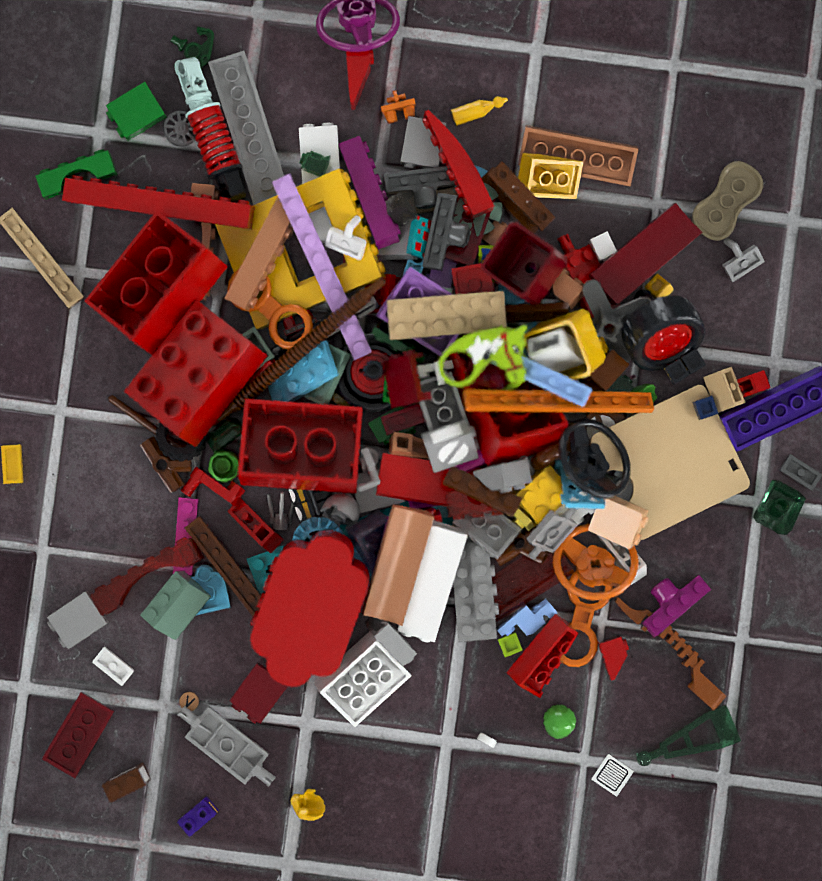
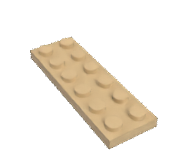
M504 291L387 300L390 340L475 333L496 329L500 325L506 328Z

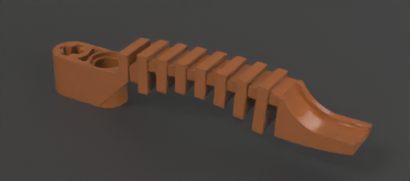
M619 597L614 599L620 609L638 625L646 615L649 617L654 613L647 609H631ZM644 625L640 627L643 631H647ZM669 625L658 636L664 639L669 634L665 641L672 644L675 640L676 642L671 647L676 651L682 647L677 655L682 659L687 655L682 664L686 667L691 666V682L687 687L714 711L727 696L700 672V667L705 662L701 658L697 659L699 654L694 650L692 651V647L687 643L685 644L686 640L679 637V633L675 630L672 631V627Z

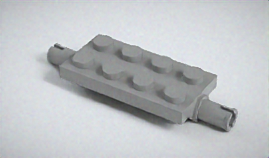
M186 706L178 713L177 716H180L191 725V730L185 738L246 785L252 776H256L269 787L271 781L273 782L276 776H273L262 767V763L269 753L210 706L201 716H197Z

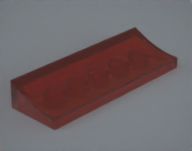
M549 552L546 561L542 565L523 556L497 572L495 576H492V584H496L497 595L493 596L494 603H498L499 615H495L496 623L560 583L553 567L554 553ZM562 553L561 567L565 577L568 578L574 573V570Z

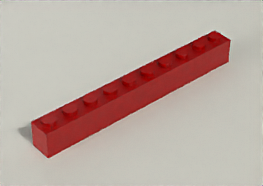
M72 175V179L65 178L62 201L149 215H153L158 210L165 217L252 230L255 207L249 205L250 201L238 200V203L231 202L230 198L225 197L213 200L210 195L201 194L200 198L194 197V193L182 192V195L175 194V190L164 189V192H159L157 188L145 186V189H138L139 185L127 183V187L120 186V182L109 181L108 184H104L101 179L90 178V181H84V177Z

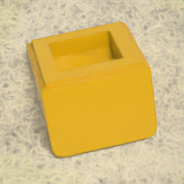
M658 273L644 286L645 289L651 291L655 298L669 296L674 290L672 285Z

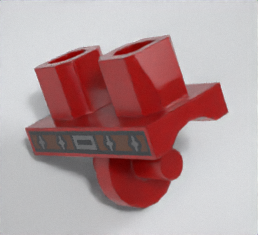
M308 309L307 312L310 314L312 322L314 323L315 321H317L316 317H313L312 313ZM293 316L283 319L285 336L304 329L303 318V323L298 325L295 324Z

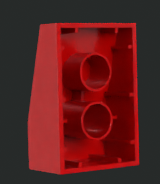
M467 352L453 353L446 359V361L452 360L454 368L449 370V372H452L455 382L464 381L470 357L467 355ZM507 376L505 379L504 387L510 383L507 379ZM528 380L514 389L521 391H549ZM469 386L457 388L469 426L473 425L476 437H473V439H477L480 447L479 451L488 467L517 460L522 456L534 455L551 444L559 443L563 430L569 425L563 412L466 411L463 398L464 390L478 389Z

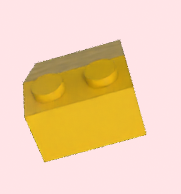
M522 153L518 178L536 197L577 199L583 161L542 154Z

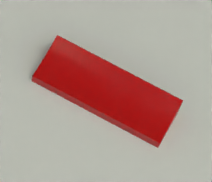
M382 453L378 474L380 484L377 485L376 496L483 513L491 512L490 506L443 485V481L449 471L448 469L434 473L429 460ZM476 468L468 473L474 476L473 471L480 470V468Z

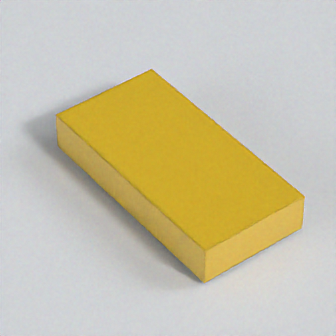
M21 445L1 446L3 484L24 483Z

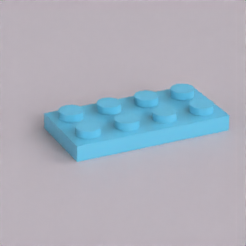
M324 340L319 345L317 344L316 348L306 354L305 357H302L297 364L287 370L286 373L268 387L272 401L294 402L338 376L328 341Z

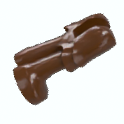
M570 435L566 446L567 456L571 452ZM559 443L551 444L537 452L531 459L532 467L535 470H543L546 467L552 466L556 460L560 459Z

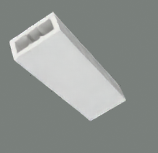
M322 123V126L314 127V124H304L303 127H300L302 184L338 168L340 169L337 125ZM325 207L308 215L321 243H326L328 231L332 224Z
M433 520L403 626L398 625V632H401L403 636H415L424 642H435L467 539L468 530Z

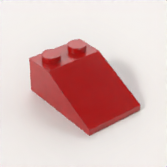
M373 49L363 52L346 51L351 110H355L370 74V65L374 64Z

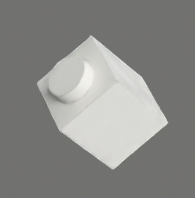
M608 231L589 240V244L599 262H604L617 251Z

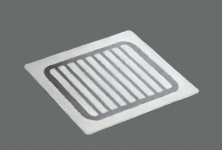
M608 754L592 777V780L617 797L634 771Z

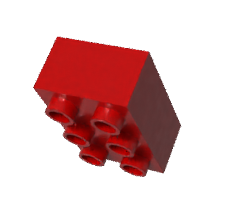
M157 210L84 302L129 339L153 355L196 299L199 302L203 299L228 266L204 245Z
M196 299L124 392L175 435L196 447L268 355Z
M245 399L238 469L241 485L357 494L363 421L362 407Z

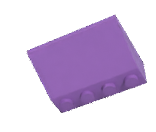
M409 267L389 294L376 316L388 323L387 300L453 294ZM459 334L411 339L441 357L448 347L455 342Z

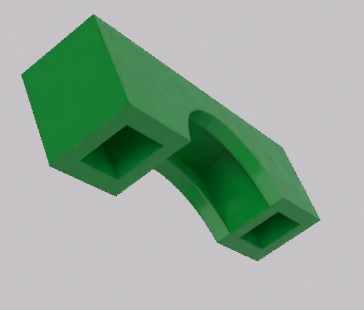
M101 149L95 151L93 156L78 157L75 159V162L70 164L68 162L57 165L58 168L51 170L47 168L41 170L40 174L36 175V179L43 198L48 200L62 195L65 178H70L76 173H91L101 180L118 175L111 153L108 150Z

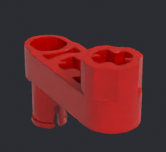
M197 466L189 475L190 478L180 490L188 497H191L199 484L203 483L234 506L246 491L234 481H231L226 488Z

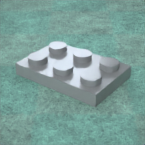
M492 507L490 513L463 509L452 522L453 526L468 530L467 537L497 560L522 530Z

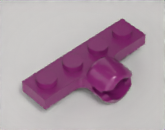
M700 575L696 576L682 589H677L669 578L663 579L651 590V594L659 602L660 607L645 619L642 624L655 638L711 590Z

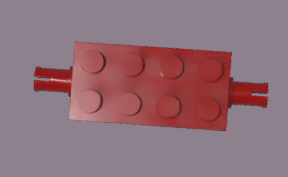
M568 234L559 237L557 240L565 253L564 256L567 257L568 264L565 269L570 273L568 276L572 279L578 278L583 283L591 280L589 274L600 265L591 245L575 249ZM583 296L579 303L582 309L589 312L590 318H593L591 309ZM620 303L618 305H611L612 309L621 306ZM606 324L604 327H611L612 324Z

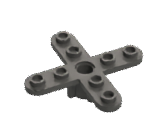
M593 279L586 281L582 290L594 316L591 320L597 336L604 337L609 350L613 349L626 362H629L631 358L622 342L621 328L634 311L651 300L647 297H640L612 309L601 284ZM606 324H612L611 327H604Z

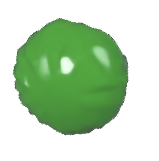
M228 449L218 450L210 457L208 471L219 482L232 481L238 476L239 457Z
M565 705L551 706L543 717L546 732L555 739L565 738L575 729V714Z

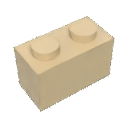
M732 367L703 377L710 396H713L718 413L745 403Z

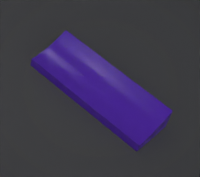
M818 366L746 400L743 404L719 413L718 415L735 451L738 452L822 412V367Z

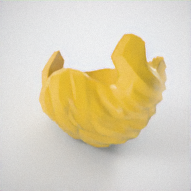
M307 789L303 794H294L290 799L298 818L314 821L323 816L325 812L324 801L319 795L314 794L316 790Z

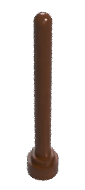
M110 395L108 397L110 403L156 435L157 426L115 396ZM167 434L166 440L170 445L179 448L187 446V443L182 439L175 440Z

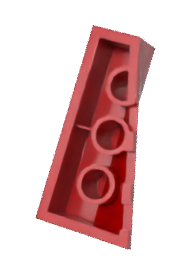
M555 614L506 673L518 686L541 698L543 694L541 690L545 684L548 685L551 681V673L554 668L558 669L560 666L561 656L567 654L578 632L565 619Z

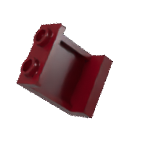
M414 350L403 352V356L401 354L389 356L390 360L382 362L391 408L432 399L431 391L422 392L416 358L423 357L422 353H415Z
M258 662L230 699L231 707L238 712L243 711L248 714L247 718L251 722L261 724L288 686L272 679L267 668Z

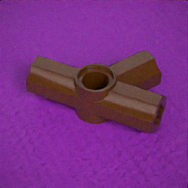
M154 436L140 444V447L153 465V469L158 473L170 493L177 491L185 485L177 472H192V460L188 461L187 459L184 462H179V460L175 459L173 461L169 456H164ZM162 459L167 462L165 470L158 468V462Z
M538 524L530 531L526 530L518 534L499 559H496L500 567L520 554L532 559L528 554L535 546L527 541V537ZM519 540H524V546L521 548H517V542ZM541 551L535 560H532L542 565L546 561L549 552Z

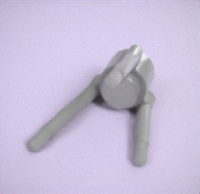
M281 492L279 513H275L274 516L271 496L267 494L270 523L273 524V529L288 530V524L292 522L293 506L295 504L291 502L287 517V514L284 513V493Z

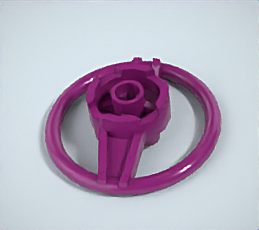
M332 0L321 9L316 19V30L320 38L329 46L348 52L368 51L386 44L397 33L400 25L399 13L388 0ZM376 3L390 12L392 25L385 35L372 41L371 29L375 26ZM337 7L339 23L346 32H352L356 44L339 42L326 33L323 23L326 15L331 10Z

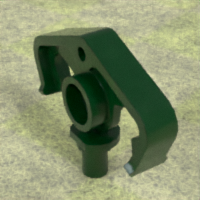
M197 27V34L208 37L207 41L202 45L196 42L187 44V39L181 40L173 35L170 42L178 46L180 52L184 50L186 58L196 57L201 69L208 65V62L211 61L214 43V33L211 29Z

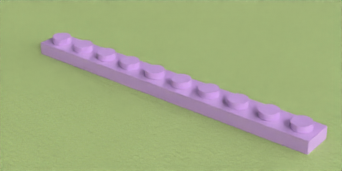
M290 174L273 181L272 184L332 313L336 312V309L347 302L348 299ZM355 315L348 319L347 322H344L343 325H340L339 329L354 360L372 352Z

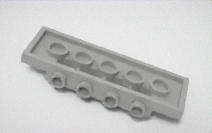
M468 537L453 581L458 642L497 639L495 615H499L498 603H494L493 596L497 595L496 584H492V576H495V566L490 564V557L493 556Z

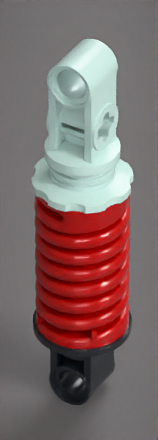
M192 57L177 60L175 62V72L185 94L186 104L190 108L186 118L189 120L190 127L193 128V134L196 135L195 140L198 142V148L201 149L202 160L206 163L205 168L207 169L208 179L216 180L221 197L230 198L231 202L244 200L246 198V190L238 173V170L242 169L243 166L236 155L237 152L232 150L234 144L230 143L232 138L228 136L229 130L225 129L227 124L221 123L224 121L220 108L221 105L219 102L212 101V94L208 90L198 59Z

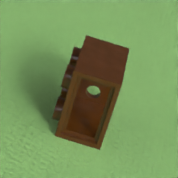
M613 349L608 354L604 352L606 358L603 364L589 376L580 378L582 381L580 384L592 389L591 392H606L630 365Z

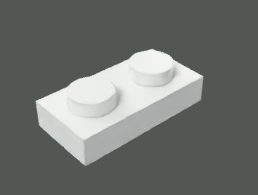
M106 647L92 661V663L121 686L125 684L135 671Z

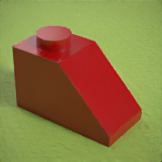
M764 370L737 379L743 398L771 388Z
M621 636L598 642L608 677L611 681L615 680L627 657L626 651L629 650L626 639L622 640Z

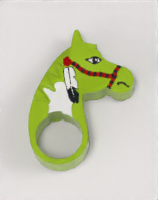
M524 325L516 330L507 328L488 329L458 339L448 347L439 360V372L442 379L452 387H466L479 376L490 362H494L500 369L506 371V376L510 383L519 384L523 382L526 370L521 355L524 346H526L523 335L527 326ZM457 352H467V355L473 359L475 364L471 377L462 382L450 380L443 370L447 357Z

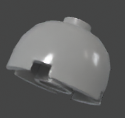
M349 493L331 495L324 502L320 510L324 512L323 517L333 520L339 527L341 524L346 525V529H353L360 517V507Z

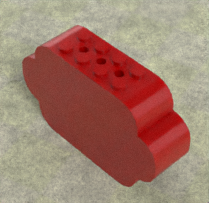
M326 529L315 533L309 542L293 540L283 547L279 557L275 556L269 571L273 573L268 575L263 587L266 593L262 592L257 604V608L260 610H256L250 626H253L251 645L257 654L267 658V671L276 682L291 687L305 684L312 674L320 677L333 674L342 662L370 580L367 566L362 561L353 558L354 546L351 540L342 533Z

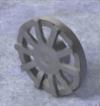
M186 111L171 113L163 125L166 139L175 146L185 147L195 141V136L189 133V131H193V128H189L190 123H186ZM177 115L178 122L174 120L172 117ZM180 115H185L183 121H181ZM169 119H170L175 125H167ZM167 128H172L173 131L167 133ZM173 134L176 135L175 141L170 138ZM185 136H189L192 140L186 142ZM179 137H182L183 143L177 142Z

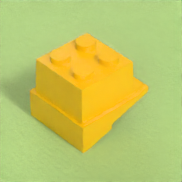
M551 466L543 470H535V474L531 475L532 482L526 483L525 488L514 490L511 487L512 491H508L522 498L518 508L533 522L534 527L537 524L539 525L545 515L551 510L555 512L563 505L560 499V495L563 494L561 479Z

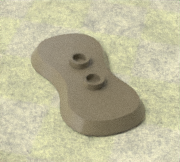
M741 161L732 162L722 170L716 189L710 196L699 202L692 213V222L703 232L702 235L711 240L719 241L727 238L733 232L738 215L742 209L756 200L762 192L763 178L759 172L751 165Z

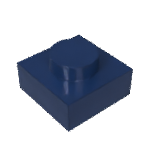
M713 396L693 402L698 420L718 414Z

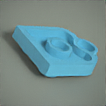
M208 565L199 566L195 571V576L191 578L209 593L211 598L197 615L231 608L227 585L219 572H214Z

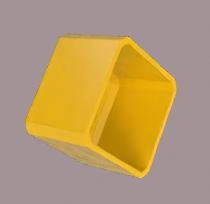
M584 309L542 321L525 333L523 338L526 342L525 348L527 353L529 339L561 328L577 339L586 363L558 372L572 380L589 376L603 364L606 358L589 312Z

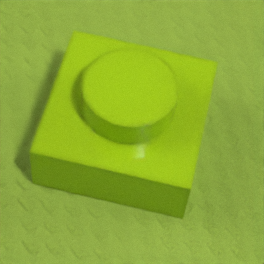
M516 632L498 639L505 657L523 651Z

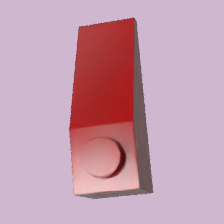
M241 498L235 506L233 505L227 511L269 553H272L284 540Z

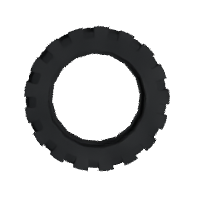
M161 422L158 423V428H156V440L160 451L163 452L164 456H169L173 461L176 459L179 462H184L187 459L188 461L192 460L195 456L198 457L201 451L205 450L206 443H208L207 432L196 447L193 445L183 448L174 447L166 440L169 429Z

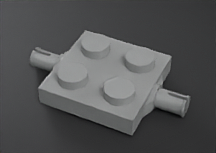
M568 508L564 514L551 510L545 515L544 519L527 537V541L535 546L528 555L535 560L541 551L554 553L577 526L576 522L570 519L577 510L575 508Z

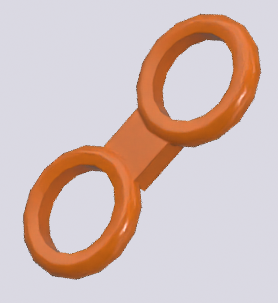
M239 269L235 271L229 279L227 292L231 287ZM267 276L263 293L253 308H250L248 311L234 303L233 305L242 311H260L269 320L268 329L274 343L283 349L290 350L310 331H313L312 318L307 310L299 305H282L271 295L272 286L270 278ZM288 312L299 314L305 324L304 333L297 341L286 342L281 339L277 331V323L280 317Z
M576 571L569 579V582L574 586L579 579ZM605 585V591L613 588V586ZM567 590L570 601L575 605L572 620L569 624L574 629L586 633L590 640V649L580 659H570L563 654L560 662L569 667H581L588 664L598 650L596 634L590 628L594 611L602 609L609 602L610 598L599 600L593 604H587L580 601L576 595Z

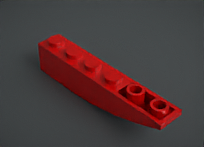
M429 110L425 111L424 118L422 119L423 124L432 134L430 138L434 147L437 146L440 151L438 153L442 164L445 163L448 168L446 172L449 180L454 181L456 185L454 188L458 198L463 200L464 205L462 206L467 216L470 215L472 220L493 211L494 204L477 168L467 152L438 118Z

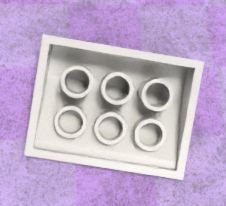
M369 631L344 654L336 672L329 676L318 677L313 683L318 691L356 727L412 675L404 666L402 667Z

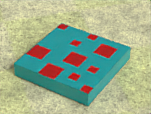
M412 215L406 250L407 254L424 259L432 223L431 220L418 215Z

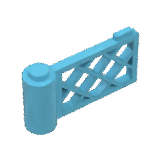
M560 459L555 461L554 469H557V472L560 473L563 494L560 495L561 504H565L566 508L605 509V499L595 498L599 501L596 502L590 500L592 498L590 495L584 497L579 494L581 490L565 475L566 473ZM573 485L576 489L572 490L568 486ZM575 497L579 501H570V499Z

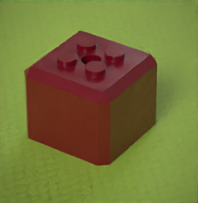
M512 222L506 227L481 263L483 272L531 305H537L543 300L568 263L567 257L519 223ZM535 264L536 270L529 274L527 271L529 265Z

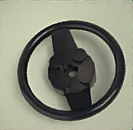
M591 419L573 421L563 430L559 440V457L562 467L571 482L582 492L595 498L608 499L622 493L630 479L631 465L627 450L620 438L606 425ZM585 427H592L601 431L618 449L623 464V475L618 486L606 474L610 465L600 450V446L597 443H589ZM570 435L571 452L569 453L568 460L566 446Z

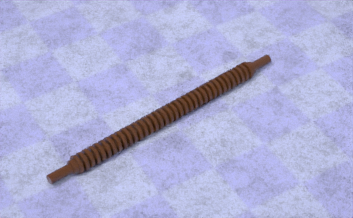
M381 277L369 288L360 289L359 293H355V296L353 295L351 299H348L347 302L336 309V312L329 315L313 331H310L309 334L298 341L294 347H291L290 350L279 357V360L277 359L275 363H272L264 372L253 379L249 385L241 389L218 418V421H223L233 411H241L244 408L245 399H254L257 395H260L276 379H279L287 370L297 364L302 357H305L306 354L316 348L317 344L319 345L321 341H324L325 338H328L329 335L335 332L336 328L338 329L340 325H343L344 322H347L348 319L354 316L359 309L366 306L371 301L373 294L386 284L385 279Z

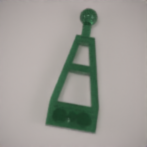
M725 704L715 710L706 712L659 743V749L652 752H639L636 760L639 765L648 766L653 759L663 755L665 759L722 749L740 742L741 739ZM711 718L720 742L693 747L688 732ZM683 736L687 748L668 752L667 746Z

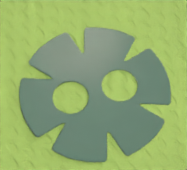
M484 183L491 200L499 196L491 186ZM462 198L458 200L455 214L458 215L453 219L457 223L462 219L464 211ZM494 202V208L490 213L489 219L499 222L502 216V202ZM486 214L475 218L473 221L476 236L480 234ZM489 220L483 235L495 228ZM461 222L467 224L470 229L472 228V223Z

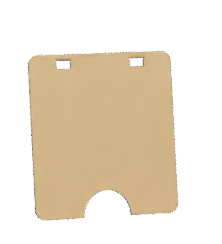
M703 385L694 386L654 405L652 413H638L609 427L624 444L630 459V480L633 491L628 502L648 510L646 517L649 519L645 528H642L640 531L642 535L641 540L748 489L750 485V480L719 415L698 420L693 402L710 397ZM601 431L592 435L590 444L597 443L600 446V450L610 465L607 471L616 470L623 472L622 459L614 443ZM731 459H734L738 468L734 471L728 462Z

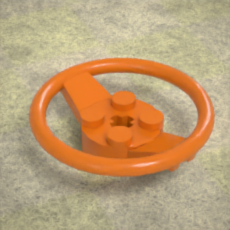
M590 523L575 527L555 550L553 556L555 574L565 589L580 598L605 600L615 597L631 585L637 574L638 554L636 548L633 546L631 549H628L631 559L628 573L615 565V558L606 549L596 545H590L587 548L573 539L576 535L588 531ZM562 552L576 566L578 578L584 585L594 588V586L610 585L615 586V588L605 592H588L575 587L568 581L562 571Z

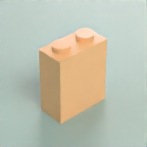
M617 496L605 499V509L595 510L588 531L631 549L633 546L638 545L642 535L640 531L642 528H645L649 518L646 517L648 510Z

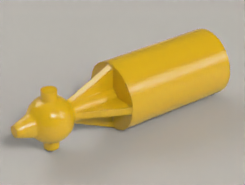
M498 96L493 101L477 100L451 109L452 118L456 126L484 117L493 107L501 108L508 99Z

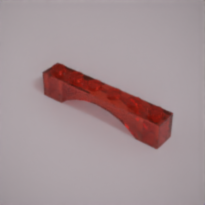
M183 537L176 541V546L172 548L168 546L162 549L157 557L151 556L143 561L144 564L140 567L137 565L127 570L128 574L124 576L118 575L111 579L112 583L105 586L103 584L94 589L95 593L90 596L100 615H108L123 606L132 587L148 573L169 566L189 568L204 559L195 541L192 538L187 539Z

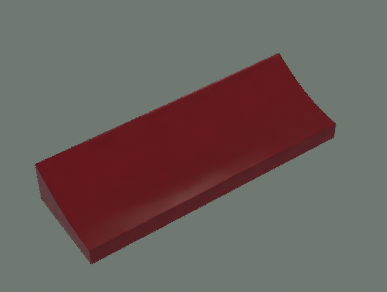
M673 203L593 270L589 276L601 284L611 305H618L703 232L686 216L677 203Z

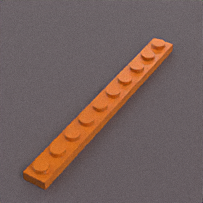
M464 390L463 393L466 411L652 413L654 411L651 392H591L584 407L551 391Z

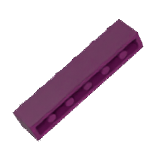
M357 136L339 143L341 153L378 250L400 242L398 235L401 234L397 223L393 224L391 219L395 216L391 206H386L385 202L388 201L385 190H380L379 185H382L379 174H374L373 169L376 166L373 158H368L367 153L370 151L366 141L362 142L361 137Z

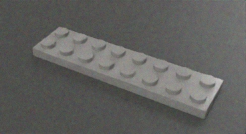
M241 51L210 61L208 64L239 161L243 166L242 171L253 205L277 195L272 182L284 177V173L245 51Z

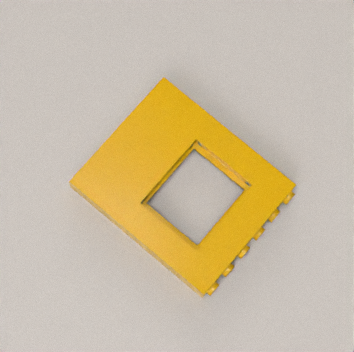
M338 168L301 184L296 189L308 214L325 207L332 227L345 232L346 225L354 216L358 215L361 218L360 223L353 229L352 235L367 241L363 258L358 260L343 254L346 263L333 268L345 294L376 282L381 277L385 278L384 273L386 269L383 262H379L377 257L379 254L377 246L371 242L370 236L372 234L368 225L365 226L363 218L365 216L363 210L357 206V195L354 189L351 190L350 177L346 171L344 172V170ZM278 195L253 205L255 210L252 230L216 225L233 272L242 266ZM284 248L282 255L278 256L274 262L276 265L273 272L268 274L272 286L271 295L282 305L296 304L306 310L327 302L315 276L301 282L298 281L287 250ZM263 290L259 291L256 298L260 299ZM260 311L249 312L256 329H263L269 326V320ZM285 313L280 317L278 322L282 321L287 317L297 315V313Z

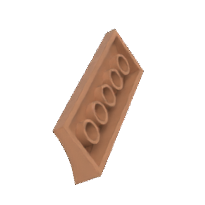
M525 125L518 165L521 164L522 153L583 161L581 177L631 186L638 147Z
M392 505L362 609L364 616L382 619L403 626L434 520L429 511Z

